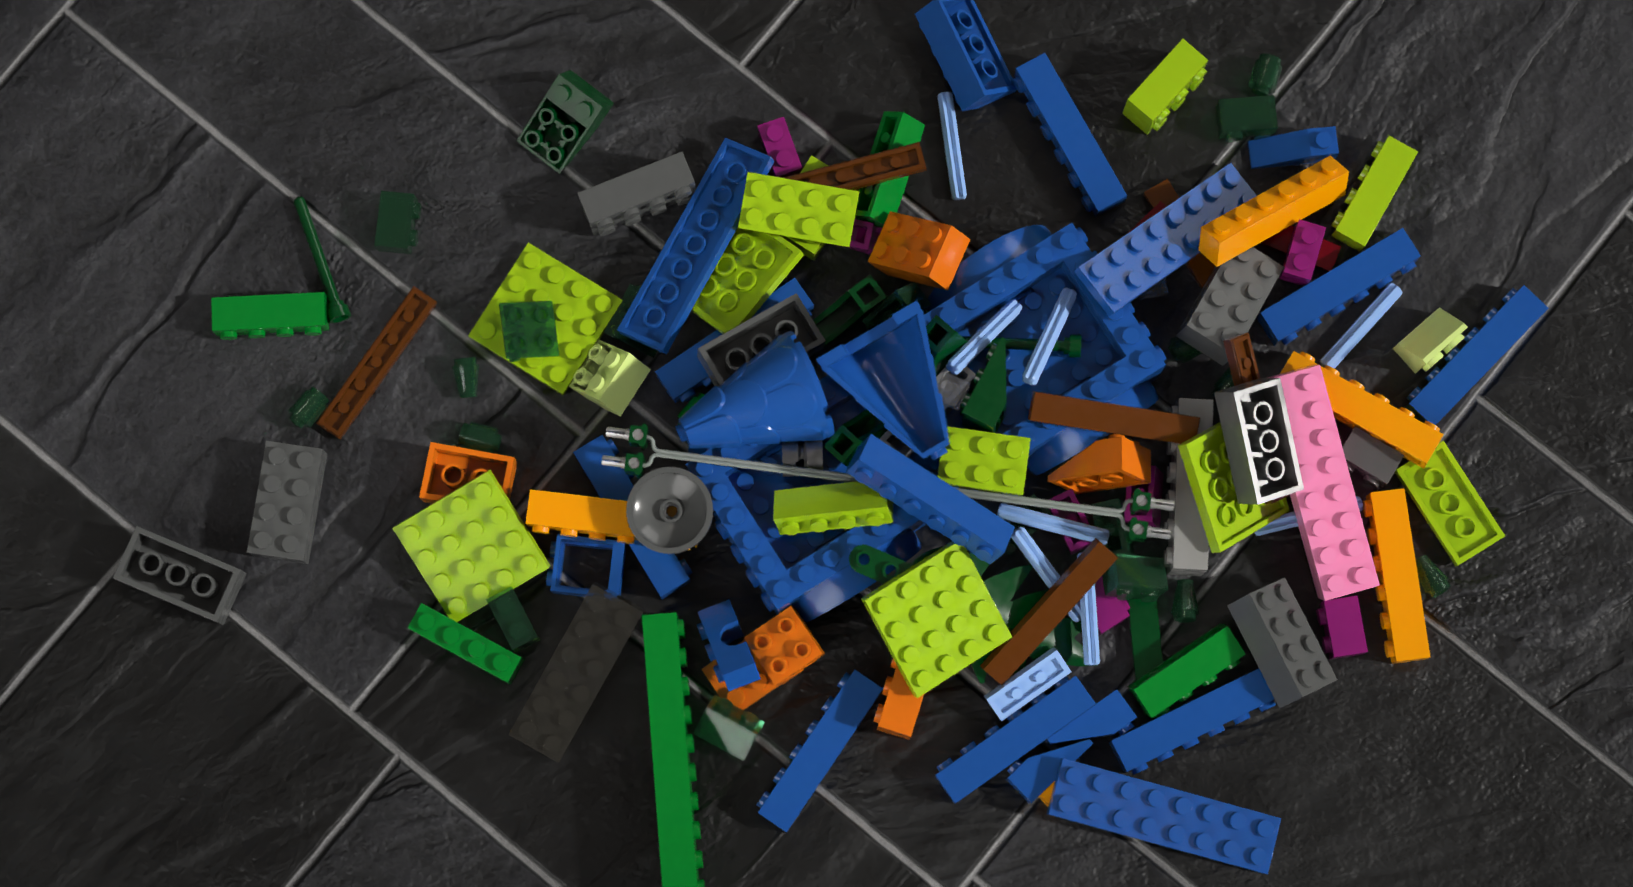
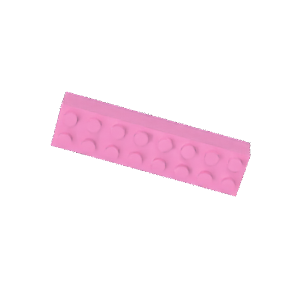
M1310 365L1268 377L1281 378L1304 490L1292 493L1290 497L1318 599L1327 601L1380 586L1321 366Z

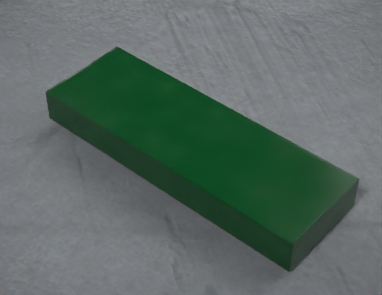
M1156 597L1127 600L1130 606L1128 613L1130 614L1129 626L1135 680H1138L1163 663Z

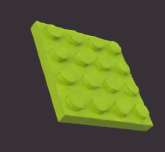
M737 228L691 311L722 334L730 331L754 316L804 256L803 252L780 235Z
M528 243L468 337L564 396L573 381L575 372L582 367L590 349L600 340L623 304V300Z
M1221 422L1178 445L1212 553H1221L1290 511L1286 497L1273 504H1238Z
M490 469L392 528L448 617L456 622L551 566Z
M952 541L861 598L910 691L916 698H919L1012 638L966 548L956 545Z

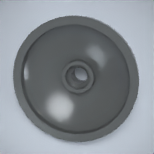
M662 467L645 474L632 488L626 507L627 520L634 536L647 548L664 554L681 553L697 545L707 534L713 518V502L706 485L696 475L682 468ZM671 506L677 508V514L674 517H670L667 513L668 508Z

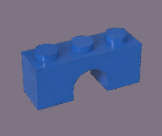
M728 599L698 611L701 623L696 625L702 641L705 639L709 640L710 644L705 645L710 661L716 660L718 663L713 669L719 683L725 681L728 691H732L760 680L758 669L747 642L734 646L729 645L732 641L744 637L730 600Z

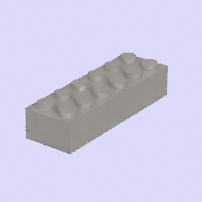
M1179 398L1176 404L1171 406V410L1168 411L1200 417L1197 435L1213 426V400ZM1167 442L1166 452L1167 455H1171V462L1166 467L1165 480L1166 483H1170V490L1165 495V500L1174 501V509L1169 511V518L1164 523V529L1171 530V534H1167L1171 535V537L1168 539V547L1163 551V567H1167V575L1202 576L1208 570L1209 542L1178 448L1180 444Z

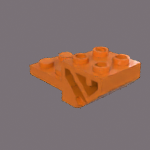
M790 606L744 637L745 640L740 642H747L758 669L760 680L728 691L725 681L719 683L713 669L714 666L718 665L716 660L702 668V671L732 717H734L801 673L804 668L822 657L825 652L796 608Z

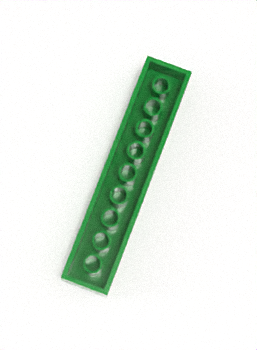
M676 612L642 615L662 887H705V881L699 879L698 868H703V854L701 850L696 848V839H701L700 822L694 821V811L699 810L698 793L692 792L691 783L697 781L696 765L690 763L689 753H694V738L687 731V725L692 724V712L690 705H685V696H690L688 676L683 677V667H688L686 648H681L680 640L686 639L685 623L683 619H679Z

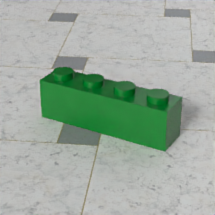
M884 111L870 155L920 142L925 124L904 112ZM909 176L860 188L858 190L859 197L855 218L874 223V226L883 228L889 212H898Z
M324 292L211 298L212 331L223 340L237 339V335L247 334L249 338H264L267 333H277L278 337L294 336V332H305V335L316 336L321 335L322 331L329 330V318L327 315L328 298Z
M423 603L420 604L408 626V629L509 685L512 684L524 662L522 657Z
M1220 623L1127 687L1145 715L1151 718L1154 716L1159 718L1169 712V706L1176 701L1183 702L1194 694L1193 690L1201 684L1206 686L1217 679L1216 674L1223 669L1230 670L1237 666L1245 652L1230 628Z

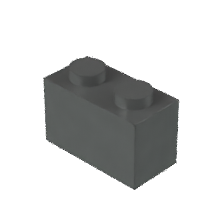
M1356 426L1350 430L1342 444L1349 473L1355 471L1362 475V480L1374 488L1378 486L1383 488L1388 484L1404 457L1402 453Z

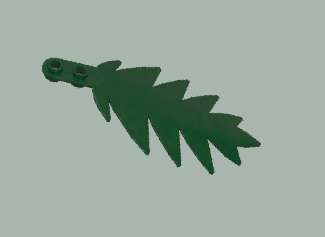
M859 545L850 552L849 564L855 572L885 584L943 546L926 551L910 564L871 546ZM971 552L968 553L978 573L982 576L989 564L978 559ZM863 553L869 557V562L866 565H862L859 562V556ZM1031 564L1013 568L983 581L1009 632L1015 628L1049 590L1046 589L1028 594L1011 601L1031 571ZM888 565L895 567L896 572L893 576H888L885 573ZM1063 618L1030 654L1032 660H1036L1045 652L1055 647L1067 665L1087 666L1084 664L1083 645L1074 639L1082 631L1081 620L1075 622L1071 618ZM991 651L971 663L972 669L980 683L985 682L987 673L980 665L991 654ZM1027 659L1020 665V667H1019L1011 676H1013L1014 674H1016L1017 672H1019L1021 669H1023L1024 667H1026V661H1027Z

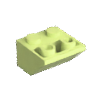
M1439 307L1402 339L1393 350L1415 374L1421 368L1426 372L1444 356L1441 353L1442 350L1447 354L1465 338L1461 333L1468 327L1465 323Z
M598 340L596 345L590 349L582 367L575 372L569 387L603 409L621 417L651 369L629 352Z

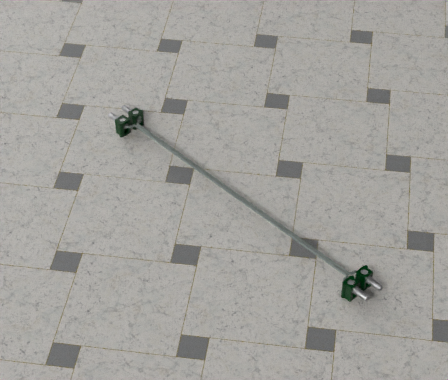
M642 424V426L631 425L630 429L607 427L605 434L606 437L628 440L630 446L640 447L643 451L646 450L648 440H650L651 448L656 453L649 457L647 463H645V457L641 452L637 455L627 453L626 457L603 455L601 461L602 465L623 468L627 475H635L638 479L643 476L644 467L650 466L655 457L844 482L857 481L847 473L658 449L655 446L654 438L649 436V429L646 424ZM955 488L969 498L1118 517L1121 520L1122 528L1127 531L1126 540L1128 543H1132V541L1144 542L1146 537L1170 539L1171 535H1167L1171 534L1170 529L1148 526L1147 521H1139L1136 517H1133L1128 522V526L1125 525V519L1119 513L1124 512L1129 503V512L1132 515L1136 513L1147 514L1150 509L1169 511L1174 509V501L1155 499L1151 497L1152 493L1141 492L1138 488L1132 493L1131 499L1125 500L1121 509Z

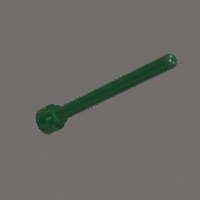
M301 196L296 197L294 204L329 301L327 305L330 323L345 321L351 317L349 307L339 298L306 201Z
M1070 334V337H1064V340H1057L1052 351H1064V354H1069V357L1081 358L1082 335ZM963 337V338L966 339L967 341H969L972 337ZM994 338L984 349H990L993 343L998 345L1001 338ZM1005 338L1006 349L1034 350L1039 339Z

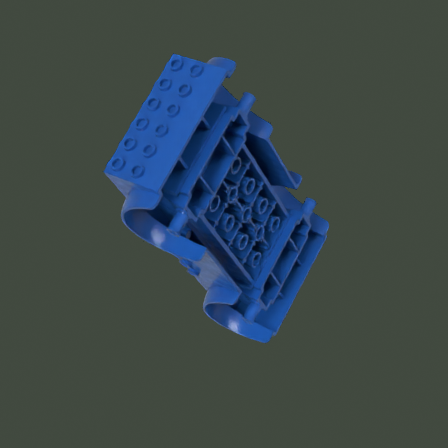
M1070 223L1054 234L1043 225H1031L997 238L962 261L949 289L944 290L935 287L925 304L927 312L924 315L926 326L938 315L961 336L973 337L1009 300L1015 299L1017 303L1022 305L1020 314L995 338L1039 339L1062 289L1069 288L1076 291V300L1057 340H1064V337H1070V334L1082 335L1081 358L1069 357V354H1064V351H1052L1037 384L1030 385L1023 382L1022 375L1034 350L1006 349V416L997 433L1031 438L1027 469L1035 476L1070 459L1095 441L1101 440L1111 433L1028 420L1033 391L1148 409L1159 400L1158 394L1151 382L1158 379L1166 366L1164 352L1158 345L1153 346L1148 338L1151 336L1148 328L1142 321L1138 323L1133 313L1135 310L1132 304L1128 303L1109 317L1074 271L1098 253L1095 250L1091 252L1086 244L1088 239L1084 231L1080 227L1076 229L1073 223ZM983 349L967 365L975 374H977L980 368L985 370L988 360L986 356L989 349ZM827 375L819 380L828 403L826 416L831 415L835 434L842 424L853 419L866 408L858 403L855 397ZM963 399L946 416L947 426L968 429L962 426V416L960 415V405ZM825 438L822 440L823 470L846 473L848 467L842 464L824 447L830 439ZM782 442L779 444H742L740 447L688 449V453L783 465ZM915 451L909 457V459L938 476L940 457L932 460L930 456L923 459ZM692 461L685 464L687 471L696 475L706 485L713 502V516L717 520L714 522L715 527L724 540L729 539L732 544L730 546L731 552L739 564H745L747 568L745 572L754 588L759 586L763 593L761 594L763 603L769 612L774 610L776 615L788 607L794 606L804 622L807 623L877 582L855 572L851 568L849 555L856 546L868 545L905 562L922 549L915 531L925 526L926 523L908 514L895 503H893V523L880 526L854 527L852 529H833L824 532H805L796 535L779 534L773 520L775 490L847 482L806 476L783 477V473ZM863 553L859 556L860 564L866 565L869 562L867 554ZM888 565L885 573L889 574L895 570V567Z

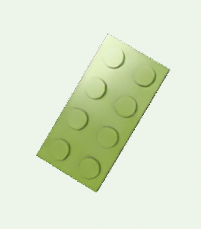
M747 172L738 228L850 247L859 191Z
M1444 440L1438 444L1424 469L1409 461L1395 470L1397 477L1455 566L1460 565L1505 537V534Z

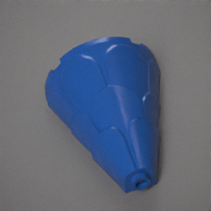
M918 301L894 313L890 319L847 344H841L816 359L825 373L853 395L858 403L885 423L884 427L923 459L930 456L932 460H935L948 452L945 447L950 444L943 396L938 390L934 358L930 351L924 312L920 308Z
M790 330L783 335L777 336L749 362H745L720 386H714L679 418V425L676 426L681 442L687 441L689 448L740 447L742 444L819 441L832 437L834 435V425L831 415L826 416L827 400L803 345L800 341L797 343L793 341V339H796L795 333Z

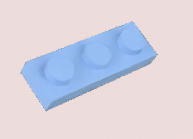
M1053 647L984 697L997 717L1003 721L1071 673V670L1058 650Z

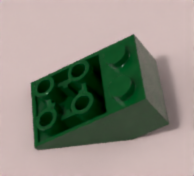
M569 70L560 73L516 141L561 174L600 126L614 102L573 71Z
M1001 337L998 345L995 343L991 345L986 356L988 360L985 370L982 368L978 370L973 380V393H967L960 405L962 426L970 430L997 433L1006 416V339Z

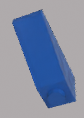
M1336 126L1304 129L1248 141L1251 169L1317 163L1330 155L1335 159L1339 154Z
M1116 689L1045 741L1048 745L1112 736L1116 732L1122 736L1134 727L1131 721L1136 719L1137 716Z
M1088 739L1030 757L1024 762L1018 759L1007 770L1011 775L1006 780L1031 804L1055 781L1060 759L1065 758L1076 761L1093 742Z

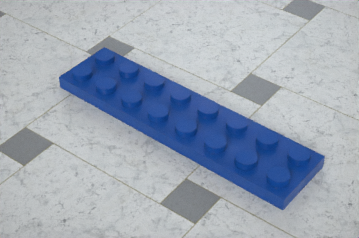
M728 138L724 139L617 329L620 334L667 355L738 228L747 172L767 175L775 162L771 156Z
M1230 163L1082 264L1074 272L1110 317L1200 254L1199 242L1202 226L1257 195L1232 163Z
M1065 758L1060 759L1047 810V815L1262 874H1268L1281 822L1279 817Z

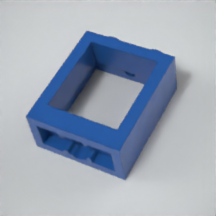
M557 534L556 541H551L550 558H554L553 569H548L546 586H551L550 591L553 594L620 601L627 544L619 543L617 540L606 539L605 541L589 539V537H567ZM566 545L612 550L608 591L561 586Z

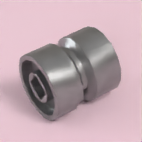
M822 440L805 441L804 443L799 441L782 442L783 465L823 470ZM783 474V477L799 475Z

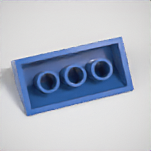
M932 0L915 13L920 29L925 34L931 51L943 71V76L948 81L955 100L962 111L981 108L1017 91L1013 78L974 0Z

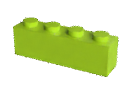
M1388 136L1384 143L1378 141L1371 153V156L1375 157L1371 166L1365 164L1357 178L1362 181L1357 190L1352 188L1344 201L1348 204L1344 214L1339 211L1331 224L1335 228L1331 236L1361 252L1369 241L1418 151L1391 136Z
M858 481L775 490L773 520L780 535L824 532L826 530L842 528L852 529L854 527L870 525L880 526L893 523V502L883 498L878 492Z

